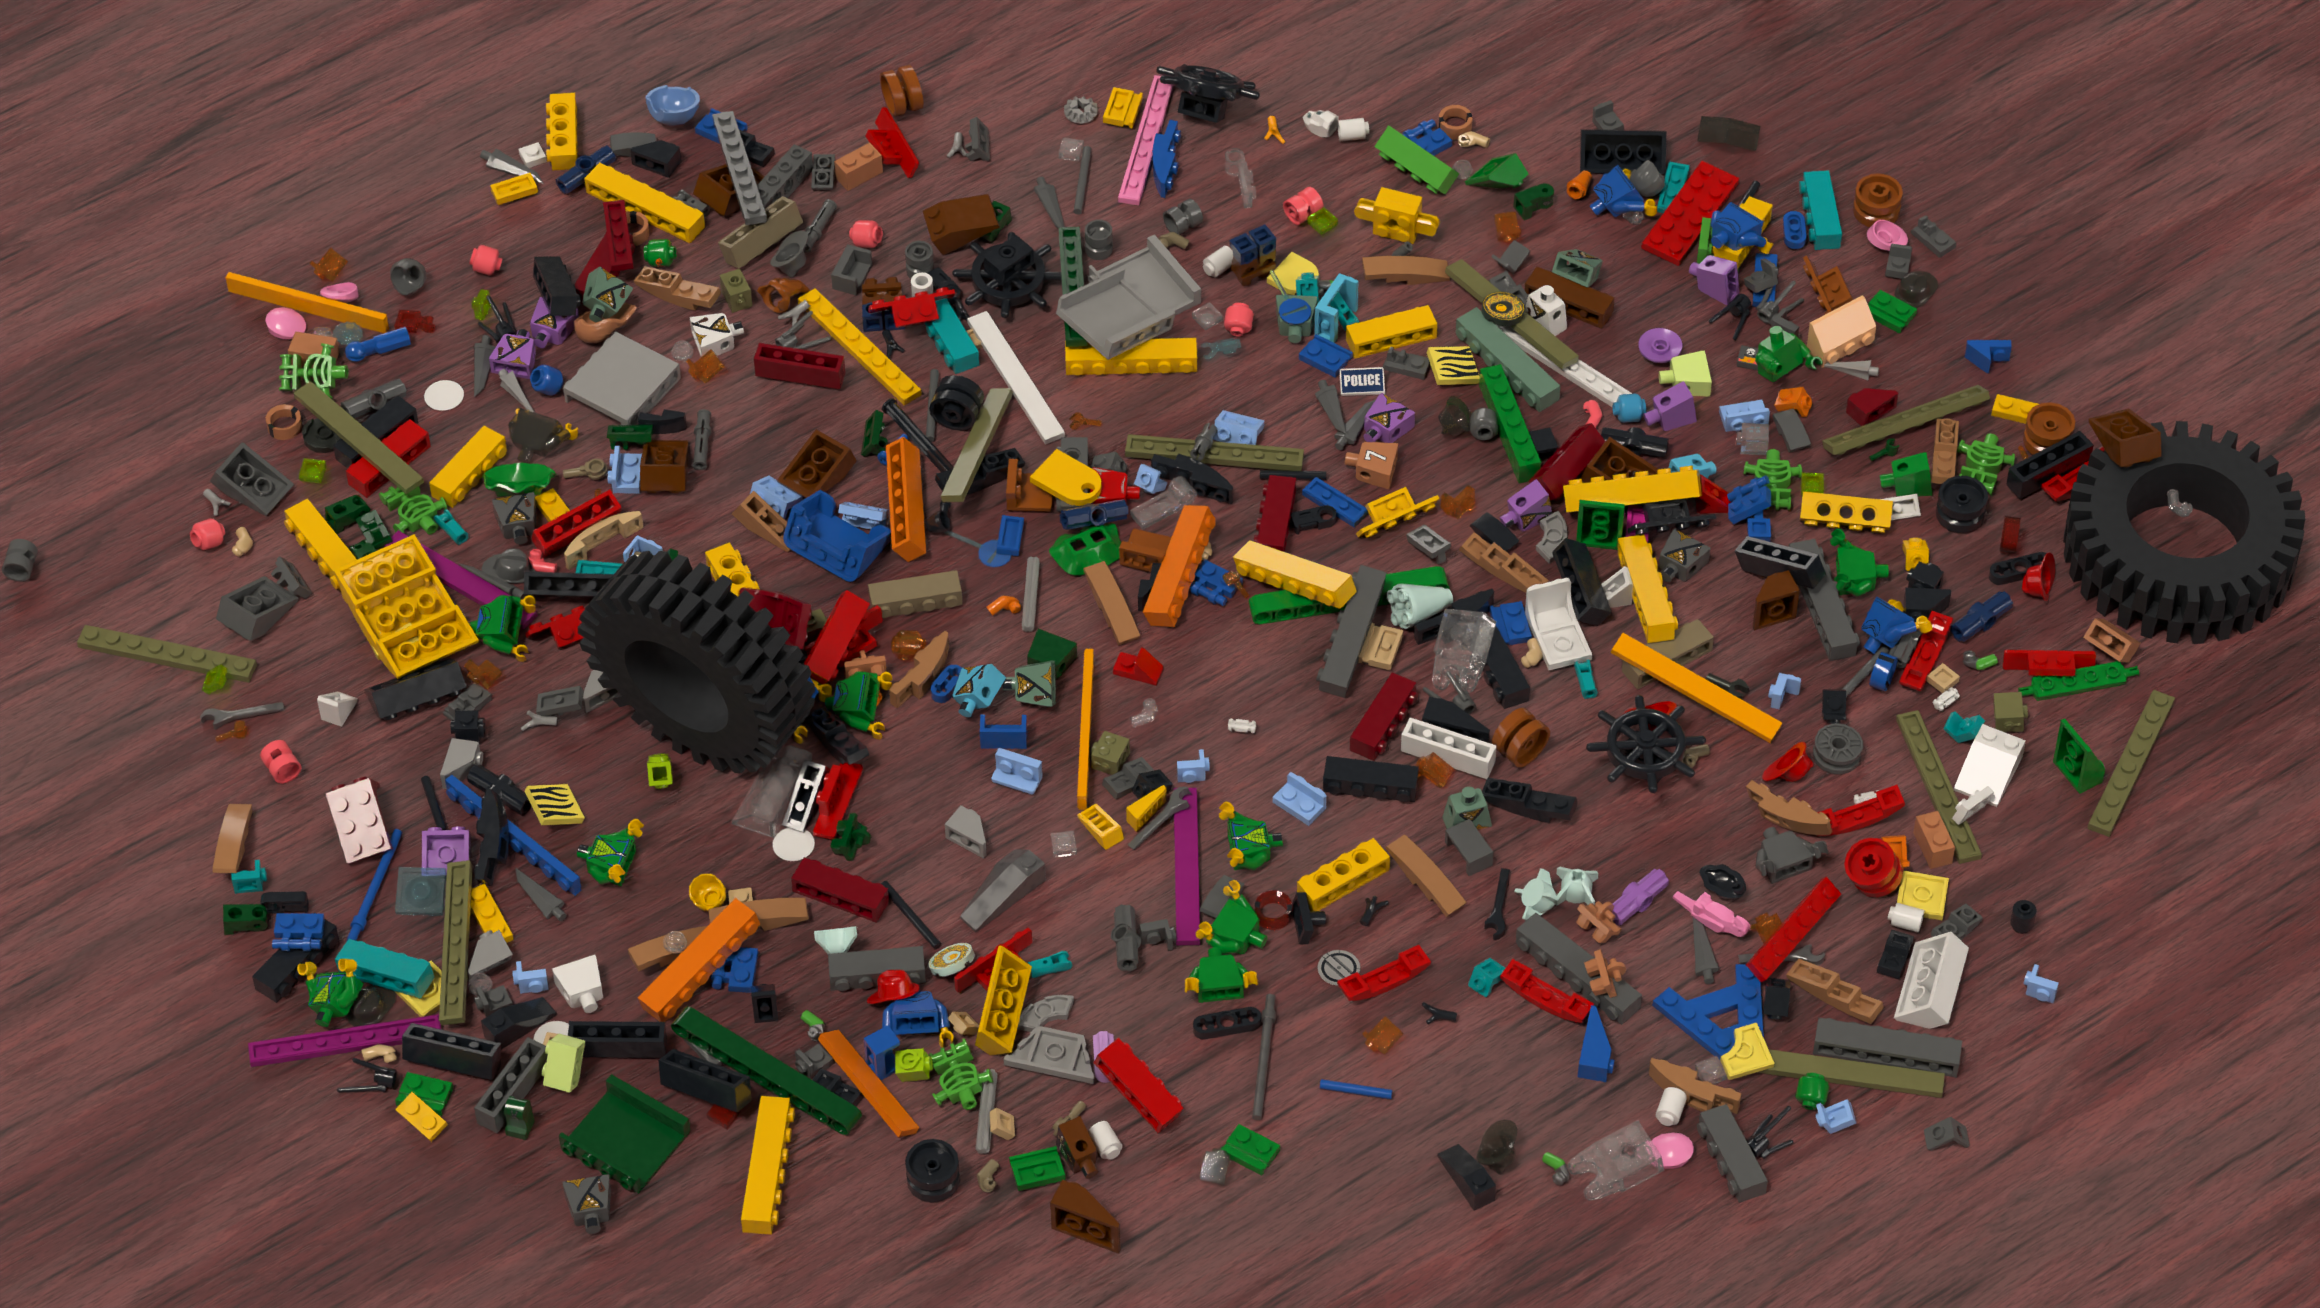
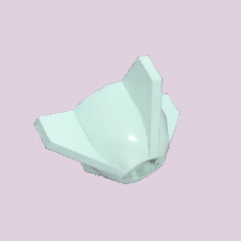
M1558 867L1556 874L1562 881L1561 891L1557 894L1558 898L1555 905L1558 906L1565 900L1575 904L1585 902L1587 905L1590 903L1595 905V900L1591 894L1592 882L1598 879L1599 873L1597 871Z
M1541 868L1536 879L1529 881L1524 889L1515 888L1514 891L1521 896L1522 903L1526 906L1522 917L1524 920H1528L1534 913L1541 916L1546 911L1552 909L1558 898L1552 887L1550 873Z
M855 926L814 931L815 941L827 954L848 952L857 937V929Z

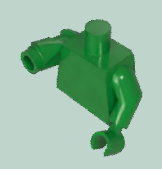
M1780 326L1770 328V336L1760 342L1758 353L1755 357V362L1758 364V374L1772 382H1775L1803 363V358L1806 359V367L1811 370H1816L1813 361L1818 365L1823 363L1820 357L1811 356L1810 349L1794 333L1782 330Z

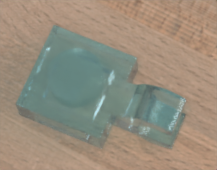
M1234 337L1213 343H1202L1201 347H1210L1211 352L1208 355H1203V358L1212 359L1218 351H1223V354L1235 353L1236 348H1241L1240 339Z

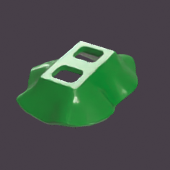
M514 463L493 467L486 471L482 478L484 479L485 487L488 490L494 491L497 497L534 492V495H540L556 473L553 469L542 464Z
M1114 523L1100 526L1090 525L1084 526L1078 534L1068 533L1059 536L1054 545L1049 549V553L1066 573L1070 575L1085 574L1083 570L1085 567L1103 561L1108 566L1119 559L1121 541ZM1101 531L1106 539L1094 542L1090 535ZM1082 540L1086 547L1075 551L1070 543Z

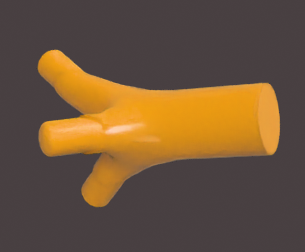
M1269 116V130L1264 139L1268 140L1271 135H1274L1284 144L1285 140L1279 133L1276 117Z

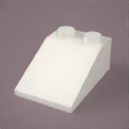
M1982 724L1957 779L1954 791L1970 796L1976 789L1981 791L1986 786H1989L1995 792L1987 804L1997 807L2023 757L2026 740Z

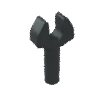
M1711 673L1706 677V680L1727 690V692L1743 700V694L1736 690L1748 693L1749 686L1740 678L1734 682H1729Z

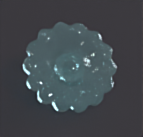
M347 321L335 326L333 337L337 338L341 345H348L352 341L360 342L363 337V330L355 322L350 323Z

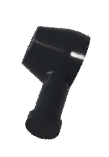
M941 500L940 510L926 520V527L930 533H944L950 530L951 524L947 514L951 507V502H942Z

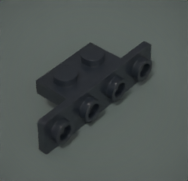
M1686 498L1650 502L1642 505L1646 523L1634 524L1627 531L1628 534L1646 535L1649 531L1656 530V533L1667 532L1670 530L1669 528H1676L1678 531L1686 530L1692 525H1696L1697 528L1709 526L1710 522L1716 519V514L1690 517Z

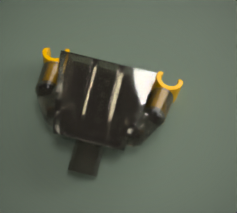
M522 408L516 409V415L508 423L510 439L521 450L517 460L530 464L533 454L545 457L548 452L553 451L566 440L576 439L578 437V427L571 430L572 424L567 423L565 429H563L558 420Z

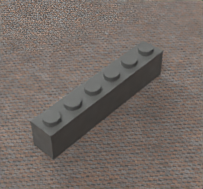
M1815 539L1789 544V547L1819 554L1826 575L1814 589L1800 585L1799 588L1829 661L1856 656L1857 646L1860 645L1859 637L1852 630L1851 617L1845 613L1843 598L1838 596L1837 583L1831 579L1830 566L1824 562L1822 547H1818Z
M1360 565L1358 573H1353L1352 579L1357 592L1345 603V610H1340L1337 623L1340 625L1338 630L1334 629L1330 639V642L1333 643L1331 649H1326L1323 659L1326 664L1324 668L1320 667L1316 681L1320 682V691L1343 698L1346 697L1359 655L1385 585L1387 572Z
M1534 913L1517 928L1516 943L1521 950L1527 951L1534 956L1539 964L1548 967L1557 978H1562L1575 992H1580L1590 1002L1594 1003V1006H1598L1611 1020H1616L1622 1025L1641 1008L1642 994L1624 980L1616 982L1612 978L1617 996L1610 998L1608 993L1595 996L1591 989L1590 981L1600 978L1601 975L1589 977L1584 964L1594 957L1539 914Z
M1818 1017L1813 1055L1945 1073V1076L1957 1078L1962 1040Z

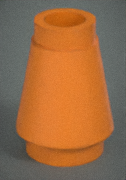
M1582 171L1568 182L1567 194L1571 198L1580 199L1586 195L1592 180L1591 173Z

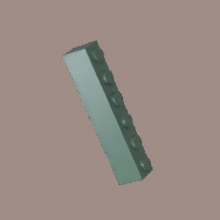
M1477 307L1456 319L1455 332L1457 337L1469 345L1470 349L1475 354H1478L1487 366L1501 364L1508 383L1516 393H1519L1526 400L1528 405L1541 412L1559 401L1560 385L1490 319L1489 321L1485 319Z

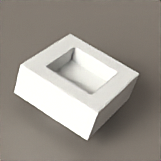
M538 142L519 149V155L528 168L547 162L546 156Z

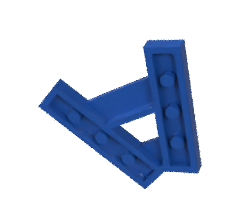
M1746 964L1735 965V985L1688 1001L1668 987L1653 1000L1652 1006L1718 1060L1734 1046V1029L1757 1023L1763 1036L1761 984ZM1737 1009L1738 1024L1721 1029L1709 1019Z

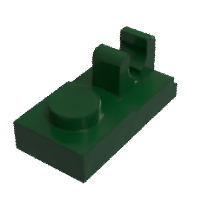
M875 410L865 422L861 455L864 457L869 456L870 453L878 455L881 451H886L882 447L887 443V439L880 436L884 428V423L882 422L884 413Z
M609 425L607 430V438H609L612 450L615 449L617 441H621L624 445V450H627L629 442L645 444L651 442L653 436V425Z
M376 510L355 519L363 536L375 549L393 542Z

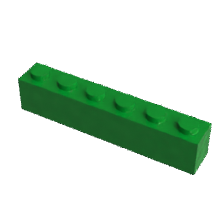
M1502 365L1481 368L1479 387L1487 407L1496 413L1498 434L1519 484L1528 482L1541 468V461Z

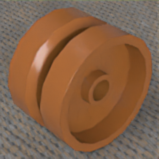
M910 64L898 67L897 74L893 70L880 73L882 94L887 108L893 117L905 114L906 108L910 111L923 108L924 103L920 83Z
M1870 174L1863 177L1857 183L1853 204L1855 218L1866 227H1871L1878 220H1887L1895 223L1899 218L1901 210L1902 186L1889 175Z
M2051 402L2041 403L2033 407L2029 411L2023 437L2025 448L2034 455L2071 436L2075 428L2074 415L2068 408Z
M1519 708L1507 715L1499 724L1493 735L1492 744L1496 745V750L1502 755H1506L1507 759L1516 767H1524L1535 760L1543 751L1550 738V729L1540 720H1536L1535 716L1526 708Z

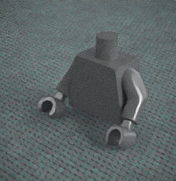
M1770 827L1763 832L1765 839L1761 842V849L1757 852L1755 867L1762 872V876H1766L1767 873L1771 884L1811 870L1813 855L1816 858H1820L1821 853L1827 854L1829 851L1825 841H1817L1813 844L1801 837H1797L1792 831L1779 834L1775 827Z

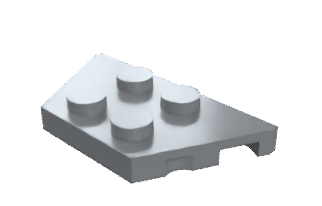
M1037 1026L1030 1032L1027 1038L1017 1044V1049L1010 1056L1007 1054L1003 1060L1006 1066L1090 1084L1094 1083V1074L1091 1069L1084 1035Z

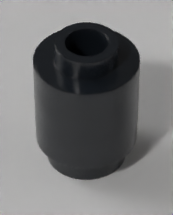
M2020 900L2014 904L2010 924L2015 932L2025 934L2033 928L2037 909L2032 902Z

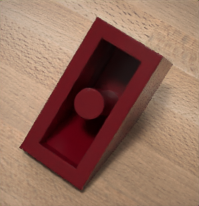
M1863 388L1849 396L1846 413L1861 426L1875 422L1897 407L1898 392L1896 390Z

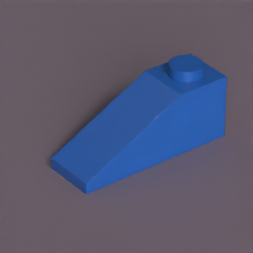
M1591 1005L1579 1060L1578 1078L1606 1082L1608 1073H1613L1615 1060L1611 1059V1047L1597 1008Z

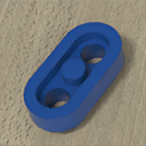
M1790 211L1783 217L1784 242L1786 246L1792 249L1802 248L1806 243L1805 218L1797 211Z

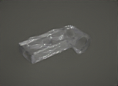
M1231 148L1225 153V172L1233 177L1238 176L1244 208H1252L1253 199L1256 198L1255 186H1251V183H1253L1252 170H1248L1243 151L1238 148Z
M1183 476L1176 477L1170 482L1167 491L1131 509L1130 516L1144 530L1179 511L1184 505L1192 503L1197 496V492Z

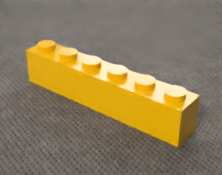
M599 162L584 178L586 193L604 202L624 200L626 212L636 211L642 213L648 219L649 224L683 241L691 243L705 228L704 213L700 210L692 208L680 200L671 198L664 192H659L647 184L631 178L629 175L616 171L610 166Z
M1196 338L1150 339L1109 360L1090 343H1088V346L1066 347L1065 341L1066 375L1197 372Z
M1693 466L1679 467L1680 472H1671V468L1657 470L1658 474L1649 475L1648 471L1635 472V477L1627 478L1626 474L1613 475V480H1604V476L1593 477L1591 482L1582 483V479L1569 480V485L1563 486L1566 512L1579 511L1580 500L1633 505L1702 496L1699 469L1693 470Z
M307 498L284 511L286 516L284 524L290 533L294 532L299 545L306 547L311 560L318 562L321 572L330 577L333 587L335 589L339 588L341 591L334 570L357 559ZM341 591L342 597H343V599L345 600V602L347 603V601H346V599H345V597H344V595H343V593H342V591Z
M1645 535L1618 538L1617 555L1621 567H1628L1633 583L1632 599L1647 643L1674 640L1675 630H1678L1677 617L1673 616L1671 601H1667V589L1662 587V574L1657 572L1656 558H1652L1651 543H1647Z
M1250 540L1233 556L1236 570L1240 575L1305 596L1311 600L1325 603L1328 606L1331 605L1341 609L1357 592L1350 574Z
M761 1096L741 1216L743 1233L772 1235L773 1225L778 1224L779 1212L776 1211V1205H780L782 1199V1190H779V1186L784 1184L785 1169H782L783 1163L788 1161V1149L785 1147L786 1142L790 1143L792 1130L789 1128V1122H794L795 1108H791L790 1098Z

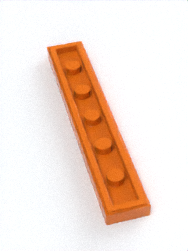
M839 1030L821 1033L818 1038L819 1042L899 1138L916 1134L919 1126Z

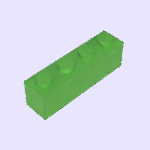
M1389 125L1374 146L1380 150L1379 155L1387 161H1390L1391 158L1395 160L1397 168L1403 172L1408 169L1412 172L1410 176L1419 183L1424 180L1428 183L1426 187L1436 194L1438 191L1446 194L1460 174Z

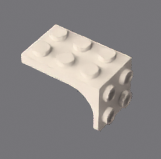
M1556 579L1529 587L1526 591L1525 614L1533 636L1538 641L1548 670L1573 665L1575 661L1582 663L1586 662V660H1592V652L1574 613L1570 579Z

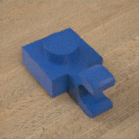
M1762 510L1754 514L1753 518H1748L1747 535L1770 542V519L1763 518Z

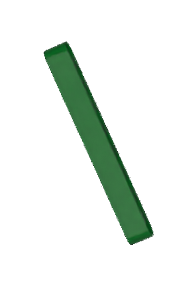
M1434 566L1386 574L1385 585L1377 606L1390 604L1387 599V592L1392 590L1397 584L1450 589L1444 568ZM1287 590L1257 594L1248 601L1255 624H1268L1337 613L1340 610L1344 611L1346 608V604L1339 609Z

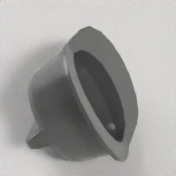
M797 231L789 235L780 245L770 264L773 267H779L787 276L793 277L806 263L804 247L809 239L808 234L805 231Z
M516 548L505 550L502 554L488 558L481 568L483 572L506 583H524L525 572H535L529 562V557L523 551Z

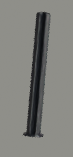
M891 398L883 404L882 411L889 414L940 472L954 468L897 405L896 399Z

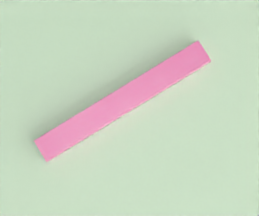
M1154 75L1118 196L1119 203L1139 205L1153 160L1156 133H1161L1174 88L1173 84H1162L1160 82L1161 76Z

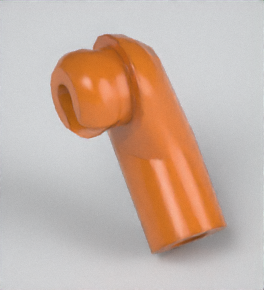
M1003 595L986 608L992 616L1001 609L1010 610L1015 614L1021 610V604L1017 598Z

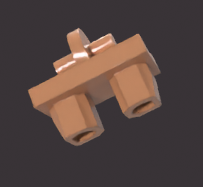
M864 650L860 651V658L844 662L846 679L857 671L877 673V676L887 672L885 655L877 657L874 655L866 656Z
M1597 901L1595 905L1590 903L1587 906L1580 904L1577 908L1581 914L1576 923L1585 930L1590 929L1594 924L1597 929L1592 936L1598 943H1606L1612 935H1619L1622 930L1613 922L1616 917L1612 913L1614 905L1609 901L1604 904Z
M1601 949L1594 951L1596 958L1584 963L1589 977L1601 975L1600 978L1590 981L1591 989L1595 996L1608 993L1610 998L1615 997L1617 993L1612 978L1616 982L1622 980L1621 976L1626 972L1625 964L1617 962L1615 958H1612L1608 965V961L1603 957Z

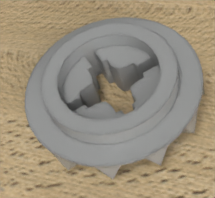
M1075 96L1073 100L1067 101V105H1064L1066 118L1074 123L1090 122L1098 113L1097 103H1094L1092 98L1086 99L1085 96L1082 98ZM1080 106L1082 109H1084V113L1077 107Z

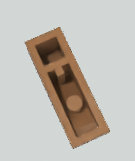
M753 491L737 507L732 515L751 532L789 552L790 549L786 546L783 539L787 521Z

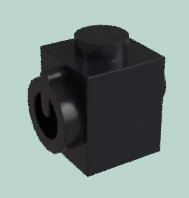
M1919 561L1915 569L1911 568L1906 580L1909 581L1908 588L1940 589L1944 572L1935 564H1925Z
M478 710L455 711V720H451L450 724L451 734H455L456 739L476 741L480 745V738H485V718H480Z

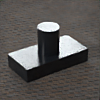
M1296 892L1292 902V914L1299 944H1309L1314 931L1313 925H1325L1326 914L1324 911H1310L1306 892Z

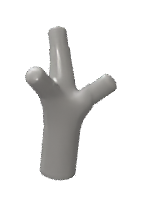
M955 133L953 146L947 154L948 158L957 151L964 157L967 153L962 146V133Z
M804 300L789 312L779 315L778 319L792 317L793 326L797 323L799 315L808 309L810 305Z
M206 489L203 492V495L213 505L214 516H218L220 505L230 506V502L219 498L210 489Z
M529 710L527 715L532 720L522 726L521 730L524 731L536 725L556 726L557 717L541 716Z

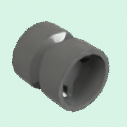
M1190 198L1179 203L1178 207L1175 206L1164 211L1163 220L1169 232L1181 235L1188 230V227L1194 228L1203 222V215L1197 203Z
M1105 220L1090 221L1085 227V252L1091 259L1104 260L1110 257L1113 252L1112 226Z
M919 240L907 245L905 249L906 272L910 279L917 273H928L934 269L933 249L929 243Z
M14 539L10 542L2 566V573L7 578L20 582L30 578L38 552L35 544L25 539Z

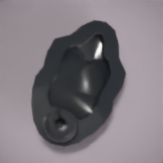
M1724 864L1705 865L1699 871L1704 887L1716 893L1722 899L1736 900L1742 897L1746 891V884L1741 874Z

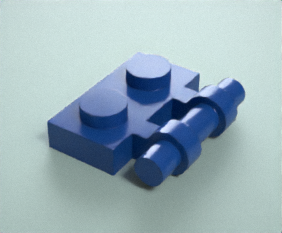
M1433 119L1427 122L1423 121L1418 124V127L1412 130L1407 129L1403 132L1405 137L1433 156L1452 147L1453 140L1441 128L1435 131L1431 130L1436 126ZM1420 134L1423 135L1420 139L1416 138Z
M1766 475L1761 478L1756 477L1750 480L1749 484L1743 487L1740 485L1727 494L1729 501H1731L1728 504V519L1733 524L1771 506V490L1765 486L1770 481Z
M1204 560L1197 568L1195 579L1189 589L1191 593L1197 596L1200 594L1208 598V601L1213 604L1218 603L1224 606L1227 602L1226 597L1231 599L1242 586L1243 578Z
M276 913L274 935L275 938L282 939H273L272 948L282 949V951H290V949H303V951L321 949V940L313 938H323L324 914Z
M740 947L733 955H730L724 965L711 974L712 987L720 989L722 983H729L728 989L731 992L751 993V986H754L758 948ZM725 965L731 966L730 972L724 971Z

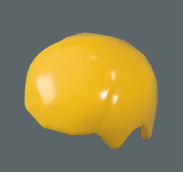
M701 874L694 878L689 885V897L700 910L708 911V909L722 906L726 899V888L715 875Z

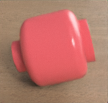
M858 220L850 228L849 237L856 247L875 248L882 241L883 231L878 223L873 220Z
M480 245L477 249L474 248L469 264L472 265L473 271L491 276L495 270H500L503 259L499 258V251L497 249Z
M1232 304V306L1226 309L1225 329L1236 337L1250 332L1254 316L1253 311L1247 304Z
M209 518L193 525L190 539L195 547L201 550H208L222 544L225 529L221 523Z

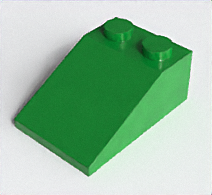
M1580 500L1576 541L1585 543L1587 547L1618 550V538H1622L1625 504Z
M2065 718L2062 719L2053 763L2077 792L2081 794L2103 783L2105 767Z

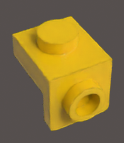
M1921 538L1903 540L1902 549L1906 557L1905 568L1907 571H1910L1911 568L1915 569L1919 561L1925 564L1929 563V548L1925 540Z

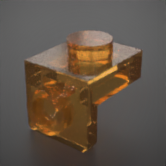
M1516 211L1494 214L1498 241L1504 240V243H1510L1520 237L1521 229L1518 228Z
M330 247L318 264L313 261L309 264L315 268L313 273L322 280L327 277L333 282L348 261Z
M712 349L695 363L691 359L686 360L690 367L688 372L695 380L701 379L704 383H707L725 367Z
M1469 485L1455 498L1445 492L1441 495V509L1446 514L1452 515L1457 519L1466 511H1470L1476 502L1475 489Z
M469 659L464 665L469 672L467 677L476 685L480 683L486 689L502 675V672L489 660H485L478 666Z
M1434 752L1426 757H1420L1415 766H1419L1418 777L1424 775L1439 788L1445 786L1454 770L1452 766Z
M1766 912L1755 917L1756 922L1750 925L1751 930L1757 929L1764 944L1782 922L1777 913L1769 916Z
M1386 1016L1370 1033L1366 1031L1362 1033L1367 1039L1364 1043L1373 1052H1376L1378 1049L1384 1055L1404 1034Z

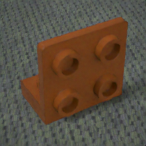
M1009 459L1007 510L1051 511L1053 495L1030 483L1032 473H1022V468H1018V459Z
M1133 529L1128 542L1122 541L1120 544V565L1151 572L1152 563H1162L1172 537Z

